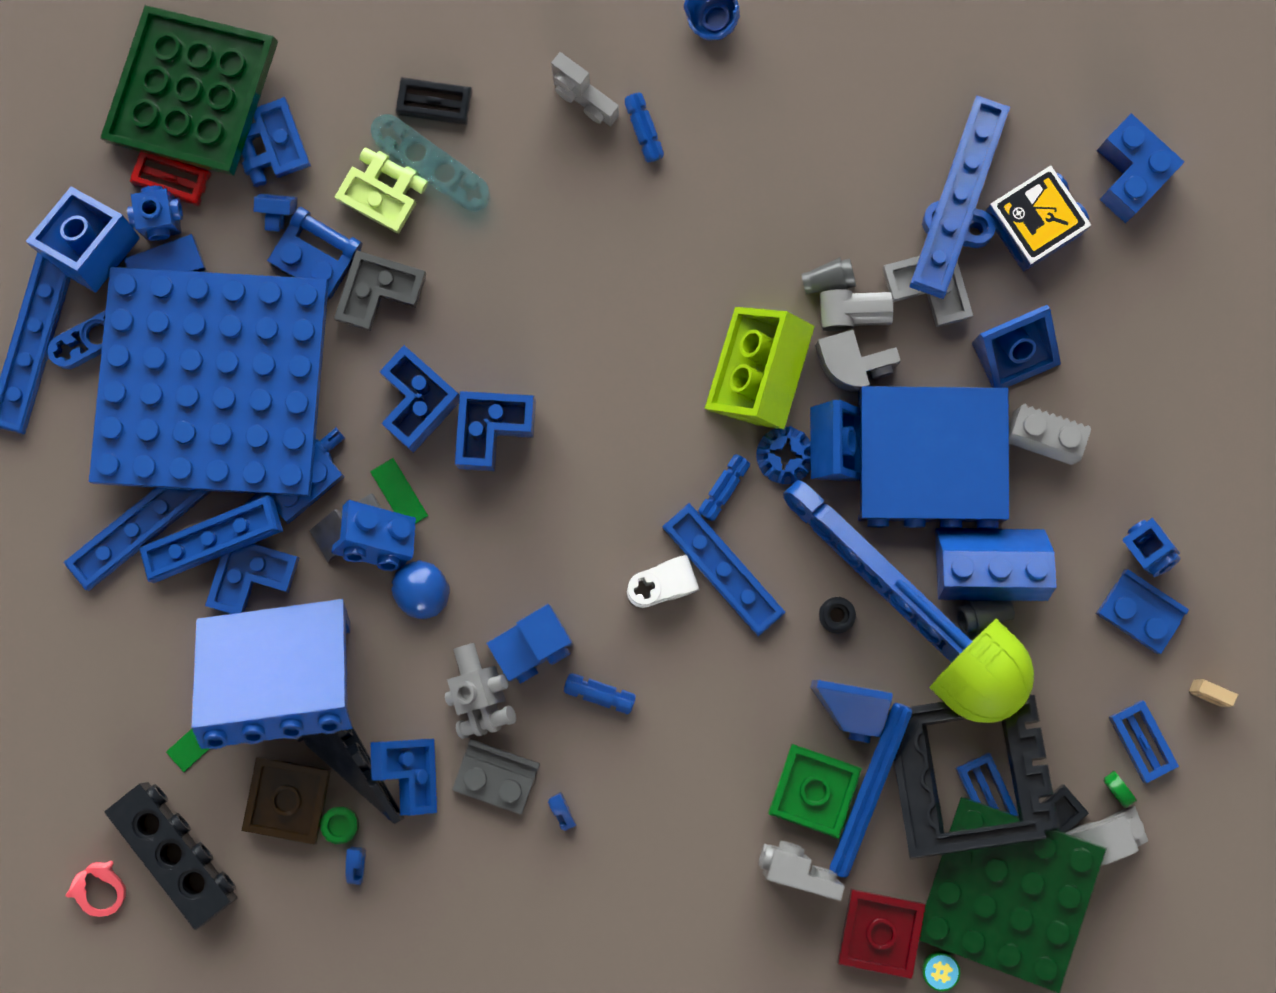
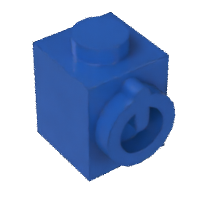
M1153 517L1148 521L1142 520L1128 530L1127 533L1129 535L1122 539L1141 566L1154 577L1168 572L1181 560L1178 555L1180 552Z

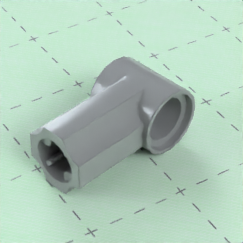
M836 289L820 293L822 330L844 331L853 329L854 326L891 325L893 323V299L891 292L852 294L851 290Z

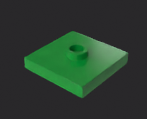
M791 743L768 814L839 839L862 768Z

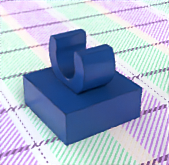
M260 194L254 197L253 212L266 213L265 230L280 231V229H284L285 215H291L297 210V197Z

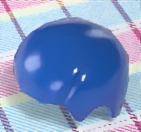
M685 0L684 10L689 27L699 37L708 41L721 40L732 33L740 18V8L737 0Z
M417 560L404 564L395 573L391 591L396 604L405 614L424 620L437 616L446 607L450 587L443 573L434 564Z

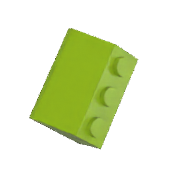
M735 307L705 409L754 425L785 429L815 326L788 311Z

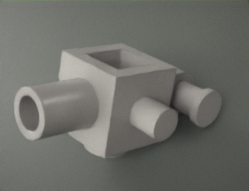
M475 643L454 648L453 651L460 676L447 679L450 691L445 693V700L449 706H455L457 715L467 713L469 718L467 721L460 720L456 723L458 736L461 739L468 738L472 734L483 736L488 731H499L501 725L514 724L516 722L514 709L511 706H506L498 711L497 707L498 703L506 701L503 690L507 689L509 685L504 674L498 676L496 666L482 669Z

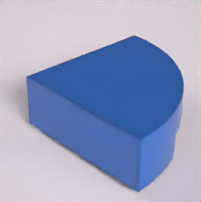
M562 792L550 797L548 804L553 814L556 815L560 828L567 831L577 826Z
M350 847L347 849V884L361 885L363 883L366 858L365 848Z

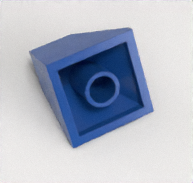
M823 680L811 681L810 688L838 728L849 732L848 739L870 743L871 736L881 737L893 693Z

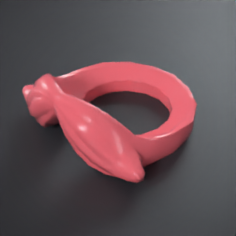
M110 860L107 863H92L85 870L76 874L65 896L67 898H74L81 909L88 915L103 917L115 913L122 906L126 897V888L122 880L112 870L114 863ZM91 873L94 877L111 884L115 888L117 899L111 907L97 909L89 904L85 889V877L87 874Z

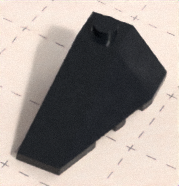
M353 726L352 729L339 730L335 733H317L302 735L296 738L298 742L304 740L305 744L393 824L405 818L403 815H400V809L384 780H372L371 757Z

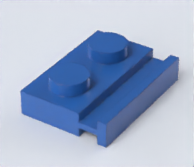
M1125 569L1096 614L1156 654H1161L1189 609L1129 569Z

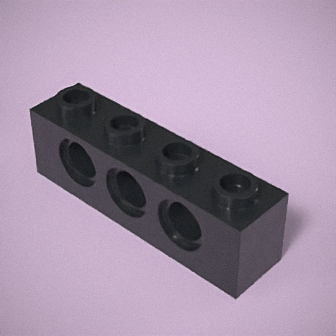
M149 782L139 783L105 810L104 813L190 925L196 930L204 926L238 898L233 892L236 886L225 872L218 873L211 863L213 856L206 846L201 842L196 844L188 834L191 828L186 820L179 813L174 815L165 803L168 802V798L162 789L156 784L151 786ZM149 813L154 814L159 820V828L155 834L148 832L144 825V820ZM170 843H176L182 850V857L178 863L172 862L167 856V847ZM193 872L201 874L205 880V886L201 892L194 891L189 884V878Z

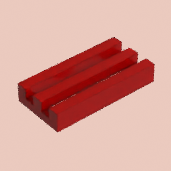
M140 152L129 182L141 188L162 186L163 189L167 188L176 199L179 198L180 201L199 207L202 201L200 197L206 190L205 184L210 179L211 173L209 170ZM149 160L197 176V182L145 166V162ZM141 173L192 189L193 193L189 194L141 178Z

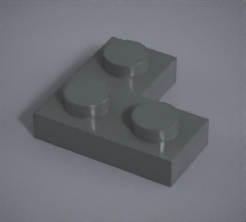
M356 250L334 319L338 322L371 331L381 297L416 308L426 272Z

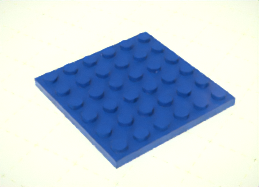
M110 267L89 482L101 485L311 497L329 288L327 279Z

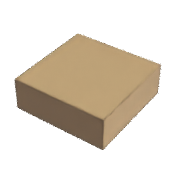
M1204 679L1193 680L1189 690L1190 694L1219 707L1234 706L1238 694Z

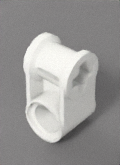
M683 555L635 574L629 581L627 596L636 607L647 608L667 600L671 601L684 597L700 589L687 555ZM643 581L645 586L652 585L653 589L650 591L648 599H644L642 594L636 595L634 593L638 588V582Z

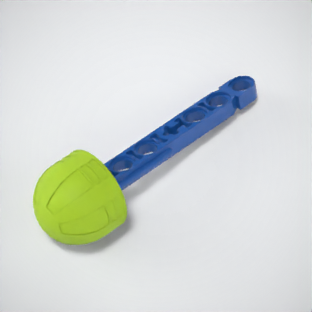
M797 480L783 493V498L791 510L806 524L808 523L818 536L951 662L929 687L947 706L960 716L981 723L1004 720L1022 708L1032 691L1034 682L1033 664L1023 644L997 618L971 641L833 508L825 504V500L809 485Z

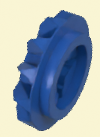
M791 426L785 427V429H772L762 437L757 447L756 459L759 469L769 480L779 484H792L797 480L803 479L811 470L810 440L804 432ZM788 440L790 452L796 454V456H801V458L790 459L785 466V470H781V457L775 456L770 451L782 450Z

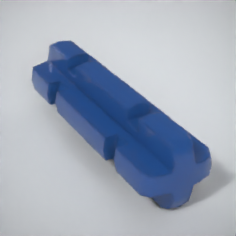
M638 92L625 98V106L628 114H632L630 120L639 144L643 145L642 152L647 162H654L663 158L664 151L660 141H657L658 135L648 110H645L646 102L643 94Z
M735 454L727 465L728 470L722 472L709 492V499H705L699 507L698 512L700 515L710 521H714L722 510L720 508L721 505L726 504L741 481L739 479L740 476L743 477L750 467V462L740 455Z
M574 673L568 675L564 685V692L574 697H577L578 694L583 695V700L607 708H611V705L616 706V711L630 714L636 698L634 693L625 690L619 693L616 692V687L589 679L587 682L583 680V676Z

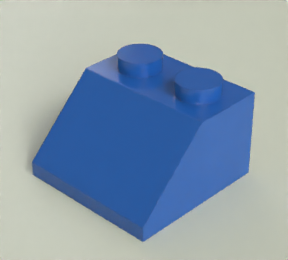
M71 186L26 242L69 278L96 293L108 279L110 267H117L140 237L122 214Z

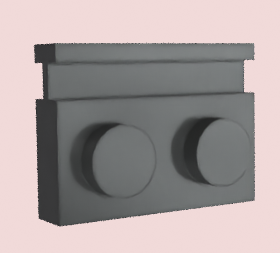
M470 739L452 790L522 815L540 763Z

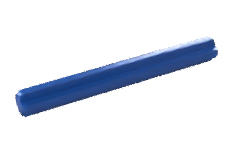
M894 703L892 705L882 735L830 864V870L834 871L839 877L847 878L850 874L911 718V708L901 703Z

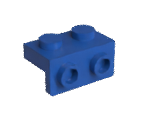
M348 500L343 505L340 539L332 545L331 553L343 556L349 562H366L377 565L379 569L385 571L398 570L413 558L416 518Z

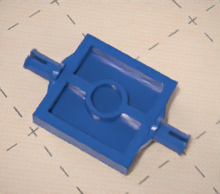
M335 427L320 441L316 439L311 497L255 494L245 504L269 495L274 498L277 512L287 523H291L345 477L333 463L329 451L346 438Z

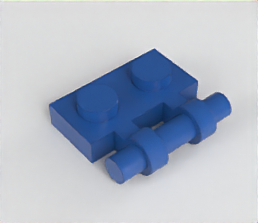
M283 97L258 106L254 114L256 122L251 124L242 151L244 159L242 167L245 174L250 175L254 187L267 183L263 172L267 167L272 166L276 177L280 178L311 166L286 98ZM261 137L267 152L257 155L252 141Z

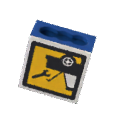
M1051 165L991 203L986 210L995 221V231L1023 272L1084 234L1091 226L1087 211L1079 202L1076 203L1069 193V186L1060 173H1056Z

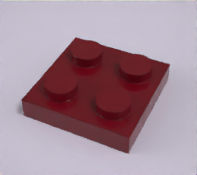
M851 889L837 963L912 979L926 904Z

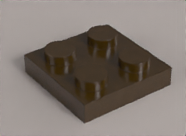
M256 757L241 831L308 844H317L331 770Z

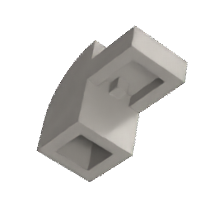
M854 330L818 339L815 345L822 370L826 377L835 386L851 392H858L862 386H870L867 375L871 374L873 379H878L893 374V368L897 367L901 361L897 347L861 357Z
M1135 806L1124 808L1101 821L1079 825L1066 832L1067 834L1106 847L1102 865L1127 857L1139 851L1138 847L1148 842L1144 825L1139 818Z

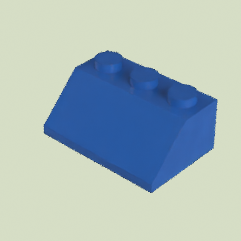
M935 529L938 600L1048 601L1057 588L1055 554L1045 529Z

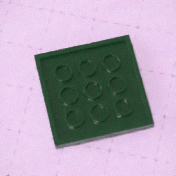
M145 5L100 139L109 144L234 176L278 45V40L272 35Z
M961 797L950 832L1020 821L1019 816ZM1059 830L1045 832V840L944 854L941 857L925 906L919 941L1060 993L1107 848Z

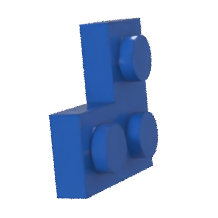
M254 543L221 556L205 606L230 614L245 612L254 582L289 592L300 558Z
M414 739L370 742L372 780L399 779L400 815L437 813L435 740Z

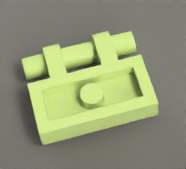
M365 147L359 156V160L369 165L366 172L364 173L352 166L336 193L335 199L399 234L416 205L415 200L405 195L406 192L412 188L422 194L428 185V181L417 175L418 171L408 166L403 168L390 161V156L381 151L375 153ZM384 173L397 180V182L391 188L377 180L378 177Z

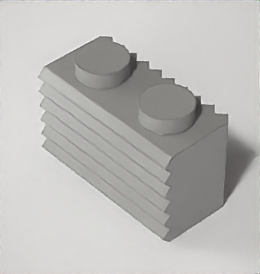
M1024 404L1012 414L1009 423V444L1073 465L1081 461L1091 428L1089 425L1084 427L1082 423L1077 425L1075 420L1072 422L1068 418L1063 420L1061 415L1056 417L1054 413L1051 415L1047 411L1042 413L1040 408L1037 410L1033 406L1028 408Z

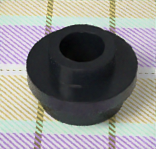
M832 597L826 600L819 610L821 625L827 631L835 634L848 631L856 619L854 606L850 601L842 597ZM838 608L843 612L844 617L841 622H834L831 619L830 613L833 609Z

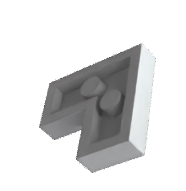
M559 52L551 62L553 81L557 94L570 103L575 100L582 105L584 113L594 122L600 124L603 121L611 127L619 117V105L590 84L589 73Z
M920 256L883 266L882 270L893 302L926 294L909 287ZM957 261L944 299L927 294L936 328L973 317Z

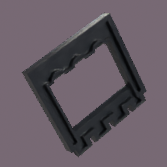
M1030 695L1026 703L1015 714L1001 720L1020 822L949 833L944 832L927 725L964 720L966 718L954 712L944 701L910 707L912 715L894 759L910 859L1045 840V832L1060 829L1055 802L1039 803V798L1053 796L1054 794L1048 765H1032V761L1047 758L1041 728L1026 729L1025 727L1027 724L1040 721L1035 695Z

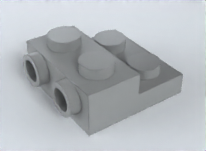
M781 840L779 847L763 844L758 865L763 869L762 873L767 880L841 901L844 885L836 879L837 874L834 871L812 865L811 871H809L812 860L804 854L805 849L802 846Z

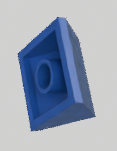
M1048 305L980 333L972 342L992 388L1010 387L1061 364L1051 309Z
M831 400L810 407L811 479L860 481L859 407L842 400Z

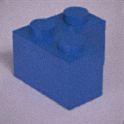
M1131 113L1097 149L1100 154L1123 174L1099 200L1126 224L1185 161Z
M403 345L379 371L384 379L405 397L381 424L414 453L459 404L460 395L411 350Z
M460 391L455 465L457 468L495 471L497 435L533 438L536 408L534 395Z
M549 603L516 622V626L487 642L489 649L508 681L511 682L517 678L520 684L537 675L539 672L536 667L548 660L549 664L553 665L569 656L568 648L574 645Z

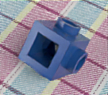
M147 186L141 189V193L130 194L132 206L127 207L128 220L132 228H135L145 239L159 241L168 239L170 235L181 234L180 220H183L182 205L179 198L176 199L167 188ZM150 210H156L152 214L149 213Z

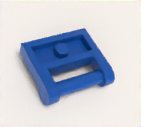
M299 207L293 214L289 226L267 261L291 277L327 279L329 282L328 298L331 299L350 269L356 250L360 251L363 243L354 237L349 239L311 217V212ZM303 229L343 251L339 260L337 261L298 238Z

